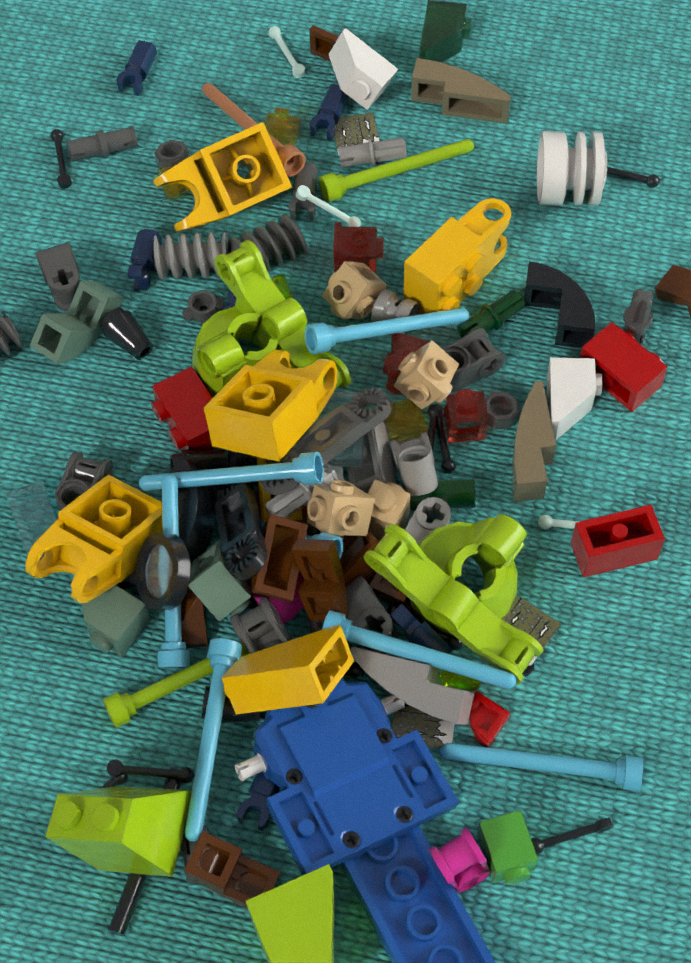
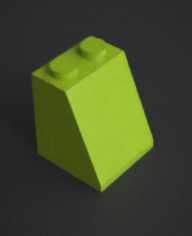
M115 786L57 794L45 837L100 871L173 877L187 822L192 792L190 790Z
M329 864L246 900L251 922L268 963H334L335 892L333 871Z

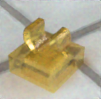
M275 107V114L268 113L264 124L268 133L282 145L296 146L301 129V118L289 116V109Z
M406 399L390 403L391 412L384 420L390 441L396 440L400 442L419 438L421 433L427 432L422 410L412 401Z

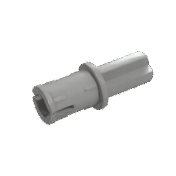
M401 137L375 142L368 139V143L338 147L341 169L368 163L375 166V162L404 158L407 153L405 140Z
M328 463L323 465L324 477L321 484L330 485L331 480H338L334 469L328 474L326 473L331 468V465ZM301 482L290 491L277 495L265 505L268 515L272 514L287 518L303 505L308 507L314 485H303Z

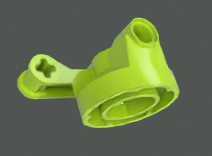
M245 240L240 244L239 249L227 255L219 254L215 257V268L220 278L237 299L234 307L216 312L203 323L192 349V368L212 397L244 365L254 366L274 350L289 352L292 368H303L319 359L333 360L337 367L335 389L338 387L345 388L350 385V373L341 359L329 352L311 354L308 351L305 343L307 318L303 308L295 299H285L270 279L261 252L253 242ZM236 339L252 341L262 350L257 352L248 351L244 356L241 346ZM325 374V376L323 377V384H324L325 379H326V374Z
M498 514L496 518L489 517L476 523L455 522L436 528L417 543L403 528L389 523L384 529L385 536L373 551L368 550L363 556L366 563L409 598L413 609L428 625L445 634H453L491 667L514 674L516 684H520L524 679L522 673L534 656L539 657L544 651L541 644L531 635L502 620L509 612L517 594L518 571L514 559L524 547L523 541L527 537L525 529L513 518L504 514ZM468 557L475 560L481 568L484 577L482 590L475 594L465 585L455 581V578L462 575V565Z

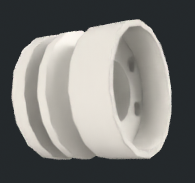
M541 131L537 156L538 204L562 206L566 190H572L575 206H581L586 190L589 206H599L607 178V153L604 148L603 133L592 132L587 148L584 131H578L573 147H568L567 136L564 131Z

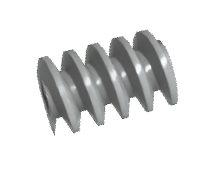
M223 232L219 243H217L213 233H209L206 243L202 242L199 233H195L192 244H188L185 234L180 235L178 244H174L171 235L167 234L164 245H160L157 236H154V261L161 280L167 279L170 270L175 279H180L184 269L188 277L194 279L198 268L204 278L210 276L212 268H214L217 277L220 278L215 268L214 260L219 254H228L226 232Z

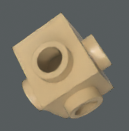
M344 261L339 270L334 272L329 278L328 287L322 294V297L331 305V311L339 318L344 320L365 319V317L372 313L377 297L386 288L387 284L365 263Z
M431 340L416 352L409 353L398 367L401 373L394 387L422 410L434 401L437 403L442 402L449 395L453 388L450 383L459 363Z
M331 480L330 485L314 484L312 498L307 507V522L320 530V533L333 534L341 537L342 540L344 535L367 536L375 498L355 487L354 484L343 480Z

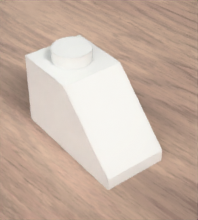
M346 28L342 31L328 54L340 89L367 110L384 92L398 71V68Z
M550 357L546 377L547 405L555 441L592 410L595 396H601L602 374L595 371V359Z

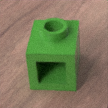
M521 810L479 822L477 836L484 857L487 860L486 863L491 872L490 875L493 883L505 880L506 885H513L531 877L530 872H533L536 868L538 858Z

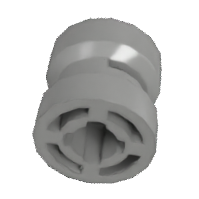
M385 288L374 303L371 321L376 322L417 315L419 303L410 298L401 300L396 292ZM409 331L401 332L399 334L406 335Z

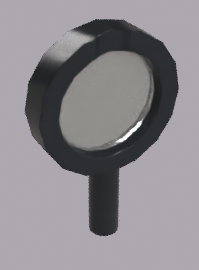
M153 533L146 538L140 548L136 561V571H133L116 586L123 590L137 587L142 602L149 609L172 610L179 606L188 589L191 568L189 553L183 540L176 534Z

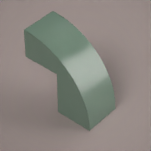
M80 281L67 313L42 314L30 347L56 364L75 358L92 345L104 331L100 327L102 320L110 311L120 306L124 297L98 281Z

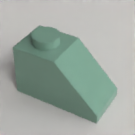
M221 539L192 561L188 585L218 621H221L228 614L230 616L240 614L249 605V598L251 597V582L249 579L240 580L227 570L225 562H227L225 560L226 555L222 551Z
M116 585L93 600L82 603L84 622L90 634L89 641L104 653L112 650L123 657L151 621L147 606Z

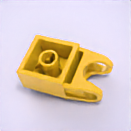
M264 122L199 150L153 180L156 188L163 185L182 184L188 187L194 195V208L182 221L174 224L176 232L225 219L292 188ZM238 163H240L241 168L246 166L249 170V173L245 175V179L242 176L240 177L236 171Z
M489 198L479 202L458 221L450 217L404 261L403 300L410 298L419 303L418 315L458 309L460 303L468 295L473 296L477 293L483 283V279L506 254L508 241L502 233L510 223L511 209L509 205L500 199ZM489 209H497L503 213V216L499 220L493 221L487 219L483 213ZM498 242L500 247L494 251L495 245Z
M274 350L254 366L244 365L204 407L212 446L280 462L316 421L333 395L337 383L336 363L333 360L319 359L309 366L292 368L289 358L290 353ZM325 374H326V379H325V382H324V384H323V377H324Z
M108 474L58 512V519L31 547L25 564L27 574L34 578H43L57 572L72 573L75 576L71 582L72 594L70 597L79 603H87L122 582L136 570L138 554L146 538L153 533L163 534L162 502ZM45 552L44 557L39 561L40 557Z

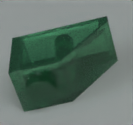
M428 0L419 58L442 63L462 51L463 38H470L472 18H466L467 4Z

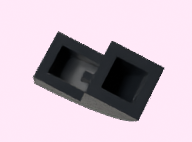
M529 261L524 294L525 306L557 309L558 319L555 345L582 348L594 337L595 315L589 298L583 289L563 272L548 265Z
M184 457L169 473L204 470V468ZM212 485L178 488L179 538L183 540L188 550L190 565H192L193 560L206 551L214 531L216 521L214 503H216V498L212 492ZM162 548L161 551H160V555L162 556V558H163V548Z

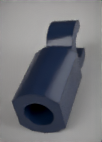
M140 40L136 43L125 66V71L121 72L117 77L119 92H123L126 85L133 84L134 95L139 96L142 93V81L146 79L157 55L156 47L152 43Z
M331 84L328 87L318 109L317 116L313 117L310 121L311 136H315L317 130L325 128L327 129V140L331 141L334 138L335 125L338 123L349 99V96L340 89L339 85Z
M144 229L137 233L130 258L132 264L129 266L127 275L129 279H135L134 291L148 290L150 287V273L156 268L154 261V236H157L160 245L163 242L159 233L155 230Z
M400 604L390 614L409 634L406 639L410 643L447 654L453 651L425 621L420 623L403 604Z
M263 772L255 775L248 791L251 797L244 800L237 810V819L240 823L244 822L248 812L258 811L261 814L258 821V830L261 831L268 826L270 821L269 809L266 806L267 798L280 791V787L270 779H266Z

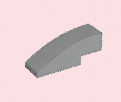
M351 648L353 659L385 690L406 704L433 717L455 724L468 725L475 693L437 684L439 668L362 648Z

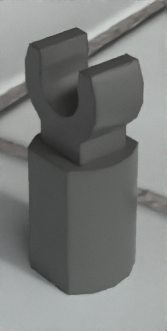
M305 163L303 169L294 176L293 199L289 203V213L292 220L296 219V212L300 209H305L309 212V220L313 221L315 218V204L309 200L301 201L297 199L295 194L298 187L304 185L310 189L312 195L316 196L318 168L314 163Z

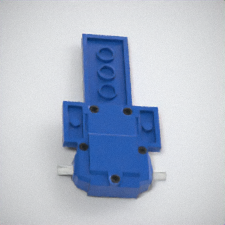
M342 677L322 704L266 711L265 720L256 728L253 751L255 756L235 764V770L237 775L239 774L241 781L263 772L266 779H270L280 787L281 792L267 798L266 806L302 876L328 864L331 868L340 864L392 963H495L452 884H448L429 851L431 846L420 828V825L455 809L459 801L419 731L415 730L396 738L390 728L387 715L404 709L405 702L394 695L380 700L367 683H345Z

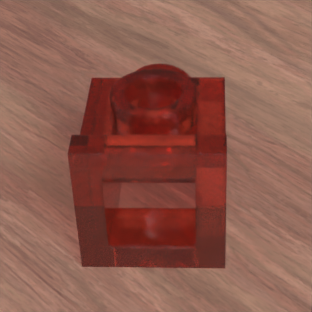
M335 222L333 245L334 272L339 270L344 261L365 263L376 273V259H383L384 237H377V227H342V222Z
M399 333L392 335L391 353H387L383 366V374L388 375L386 388L390 392L403 395L394 387L401 373L398 367L409 353L416 352L429 341Z
M462 389L454 394H449L446 397L445 408H443L448 443L485 440L488 413L484 391L475 392L471 389ZM475 422V427L457 428L459 423Z

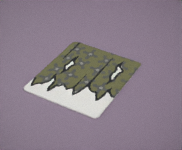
M373 113L340 117L335 125L337 150L339 146L344 147L368 143V139H371L372 142L380 141Z
M519 596L515 598L509 612L502 618L506 623L535 638L543 649L560 626L558 621ZM534 656L532 661L529 663V666H531L534 663L537 657Z
M405 703L404 709L394 712L392 731L396 738L418 730L427 747L441 748L445 743H452L455 723L433 717Z

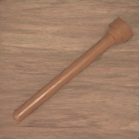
M205 83L203 85V94L244 130L258 124L213 84ZM269 134L287 176L297 175L305 165V155L293 145H282Z

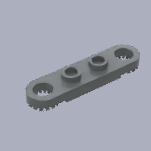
M371 387L370 391L367 388L364 389V393L359 391L357 393L358 396L354 395L352 397L353 400L345 406L341 404L311 426L280 462L265 460L266 464L292 462L293 458L299 457L301 453L319 452L323 465H325L389 416L391 404L384 390L381 391L380 388L375 390L374 387ZM371 404H377V407H373V411L371 408H369V412L367 411V409H364L365 407ZM294 478L260 481L264 491L272 495L286 493L301 483L296 482Z

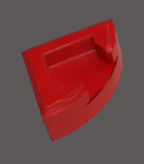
M478 691L474 694L469 724L476 740L483 747L489 748L509 720L511 713Z

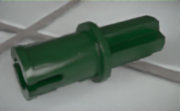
M512 290L491 305L484 304L479 313L457 326L460 337L463 338L465 335L480 328L486 330L487 333L492 329H500L502 322L525 307L523 296L519 292Z

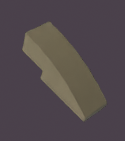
M416 58L412 75L411 101L441 104L442 115L508 123L511 96L480 76L461 68L437 61Z
M543 381L534 383L526 398L518 422L511 474L514 502L544 499L548 481L545 465L553 463L556 443Z

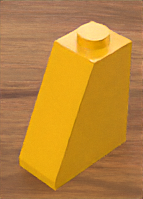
M336 625L242 656L239 660H236L221 679L224 684L225 694L230 699L235 714L322 704L353 664L354 659L341 625Z

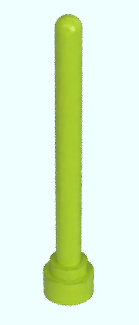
M465 139L346 176H342V174L336 175L334 172L319 176L320 190L327 203L341 199L348 189L469 153L474 149V143L470 139Z
M239 642L242 644L241 657L251 654L248 648L242 642ZM206 658L135 693L128 695L125 692L119 695L116 692L103 698L102 701L114 727L117 729L131 722L130 717L137 714V709L212 674L213 668L210 667V660Z

